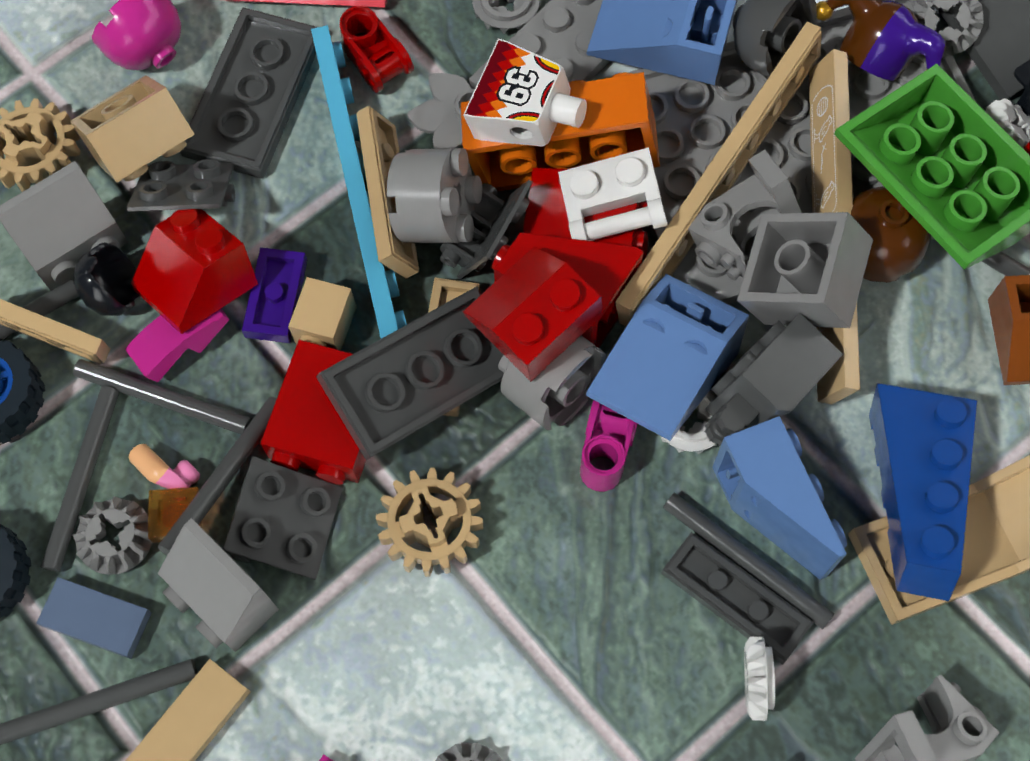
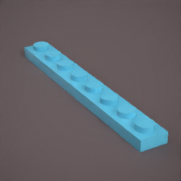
M327 25L313 28L311 32L380 338L382 339L407 324L404 311L394 312L391 298L400 296L395 272L393 270L385 271L384 265L378 261L368 191L366 192L364 183L366 175L362 152L357 153L355 144L356 141H360L357 115H349L347 105L355 103L349 77L340 79L338 68L346 67L341 41L332 43Z

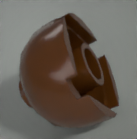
M876 187L857 195L853 199L851 216L873 239L863 278L873 282L889 283L899 280L902 275L909 272L912 273L922 262L930 245L931 235L885 187Z

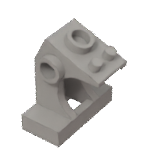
M765 149L748 159L754 175L706 204L688 228L697 246L695 252L698 257L713 268L721 265L728 269L726 274L734 281L739 276L744 278L747 267L744 261L746 259L744 256L745 245L749 239L756 235L761 214L802 213L788 178Z
M939 675L933 680V683L926 691L917 697L930 723L932 734H924L913 710L896 714L855 759L856 761H975L1000 732L987 720L981 710L971 705L960 694L961 689L958 684L954 682L949 683L942 675Z

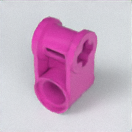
M593 400L586 427L580 476L588 488L594 491L605 492L616 487L622 478L629 447L633 445L638 424ZM597 457H606L614 463V467L609 470H599L590 461Z

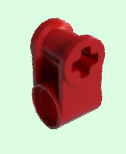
M354 6L342 14L339 21L344 51L360 71L365 82L375 93L381 92L384 89L383 84L402 72L409 74L414 71L413 62L402 43L392 36L370 8ZM359 33H366L364 36H354Z

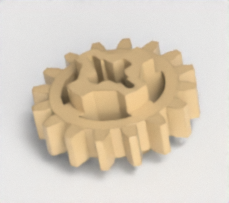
M33 98L30 107H24L20 100L15 101V110L10 113L6 109L0 108V116L2 117L0 119V181L8 189L16 183L22 192L30 188L31 183L37 184L72 163L69 156H78L81 152L75 143L80 140V136L71 124V119L67 112H60L53 102H50L44 108L38 98Z
M430 468L427 479L421 480L415 470L410 471V484L405 486L400 481L395 480L393 486L397 495L394 498L382 495L380 499L388 513L376 514V521L379 526L388 529L378 534L381 545L393 544L387 552L392 562L400 559L402 556L405 557L403 566L405 571L409 573L417 564H421L425 577H430L433 565L440 564L444 573L448 574L450 573V560L456 558L459 562L465 564L468 559L464 548L466 546L478 548L479 538L471 532L483 529V518L471 515L481 510L479 499L467 500L471 494L470 484L466 482L456 488L455 473L451 471L443 480L437 478L435 468ZM430 493L442 494L450 499L443 501L430 495ZM413 499L408 513L399 517L404 506ZM424 506L427 507L429 515L432 514L436 521L437 538L433 537L431 529L428 530L424 523ZM460 523H462L460 533L448 545L447 539L452 529L460 527ZM417 542L430 548L431 552L419 551L409 545Z

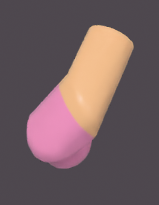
M139 444L129 453V461L149 482L175 493L181 494L191 491L190 486L200 479V473L189 461H180L172 470L147 444Z

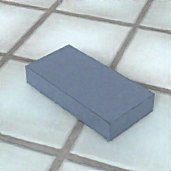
M58 577L36 624L132 659L152 612L146 608Z

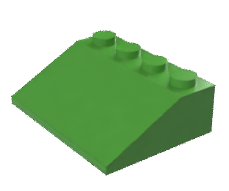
M938 64L927 69L836 129L834 135L964 270L1013 246L1030 233V155Z

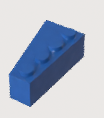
M877 383L869 412L871 430L873 429L876 444L874 448L876 464L880 469L882 481L881 496L883 508H886L889 525L887 533L896 590L949 601L962 569L977 400Z

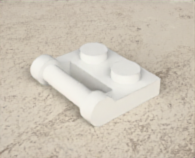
M649 147L558 172L572 239L593 241L653 225L654 229L668 226ZM647 200V207L585 223L584 217Z

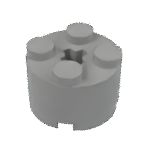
M432 148L404 150L405 152H398L391 162L387 178V197H395L397 213H388L390 224L396 237L401 242L412 243L470 242L474 235L471 211L474 210V204L480 203L482 199V182L479 176H472L466 149Z
M581 335L531 382L503 355L498 364V369L504 373L501 381V393L546 430H552L551 422H554L559 427L566 424L588 402L590 398L586 396V393L590 387L589 383L594 374H598L607 359V355Z

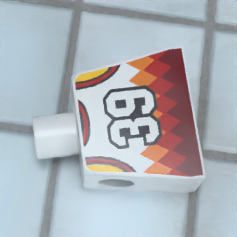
M498 39L463 116L474 139L543 147L549 143L557 123L576 128L582 125L587 111V102L585 99L570 96L571 88L564 68L561 65L506 40Z

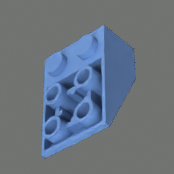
M603 0L587 49V55L715 85L737 0Z
M665 274L640 303L588 388L586 396L671 441L738 355L749 315Z
M780 416L724 437L712 468L731 509L819 580L826 578L846 556L847 553L844 548L847 547V540L839 522L836 519H829L822 504L824 493L819 480L813 473H807L800 459L802 448L795 432L792 429L786 430Z

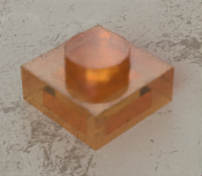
M198 487L149 490L148 538L153 543L161 542L199 492Z

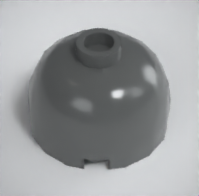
M747 0L734 14L732 26L734 28L735 50L745 65L757 73L769 77L805 23L816 24L817 5L815 0Z

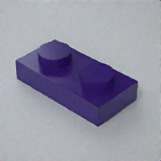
M260 247L255 268L258 285L250 291L242 327V333L245 338L291 343L292 334L288 326L303 286L308 262L305 252Z

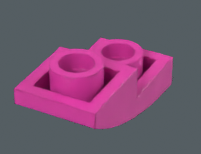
M220 309L181 334L165 318L159 315L128 344L125 350L146 378L159 382L188 348L201 353L230 319Z

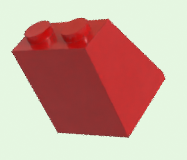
M519 233L511 246L503 245L492 263L494 283L533 247H536L566 262L601 296L602 316L582 334L583 337L600 348L619 319L615 302L642 264L644 251L634 246L529 233Z

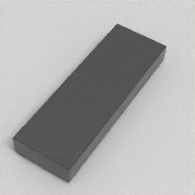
M693 532L689 534L661 572L662 575L749 639L750 636H763L765 647H772L773 658L782 665L787 661L814 623Z

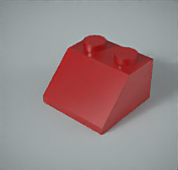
M183 209L175 211L170 217L155 225L131 285L136 293L177 331L183 334L258 285V281L243 242L202 209Z
M533 247L463 311V314L531 382L602 316V298L566 262Z

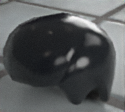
M106 242L100 243L78 260L73 274L77 294L88 308L99 315L120 316L136 305L134 300L140 296L131 285L136 268L128 256L117 246Z

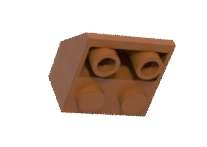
M1030 275L1004 276L988 298L1004 386L1030 384Z

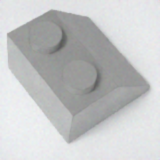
M73 161L0 205V222L50 291L71 279L74 281L73 274L78 260L98 244L106 242L118 248L128 244L118 224L76 161Z
M192 518L183 525L158 572L169 585L162 593L182 613L191 608L202 619L196 628L215 648L224 642L236 652L279 609L247 573Z

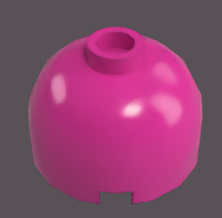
M119 0L109 9L114 18L106 27L99 21L92 34L93 43L115 65L128 70H145L153 65L160 69L171 62L176 56L177 52L174 47L180 38L181 22L178 11L171 0Z

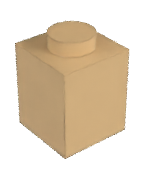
M310 277L306 278L288 326L296 345L298 340H303L342 350L357 308L351 288Z

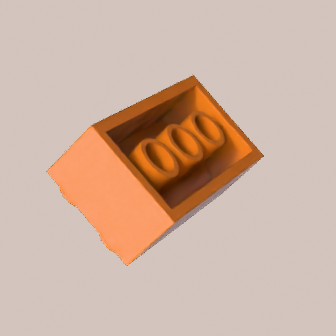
M624 72L615 74L610 78L569 82L571 88L570 96L585 99L587 102L584 121L579 128L557 123L549 143L543 147L474 139L463 116L469 101L461 102L463 148L467 151L469 164L475 176L480 177L482 184H490L498 191L518 189L528 180L531 181L532 168L571 169L648 147L654 168L660 167L656 120L644 72L635 74Z

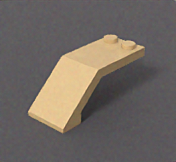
M1030 455L969 485L961 575L949 601L896 590L887 533L889 529L887 516L853 528L848 533L850 541L891 625L1030 570Z

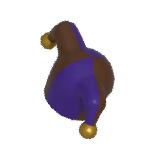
M826 0L816 4L817 19L821 21L830 19L836 8L848 5L853 16V22L839 50L847 52L848 60L868 73L882 79L895 81L908 67L913 57L917 55L926 57L927 69L935 64L940 66L945 50L943 37L935 30L920 24L914 13L905 5L894 1Z

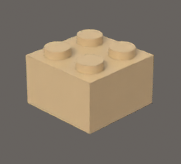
M146 75L70 121L98 165L116 183L122 179L128 182L140 177L148 170V163L161 155L167 158L177 154L186 147L187 143L185 140L195 135L167 88Z

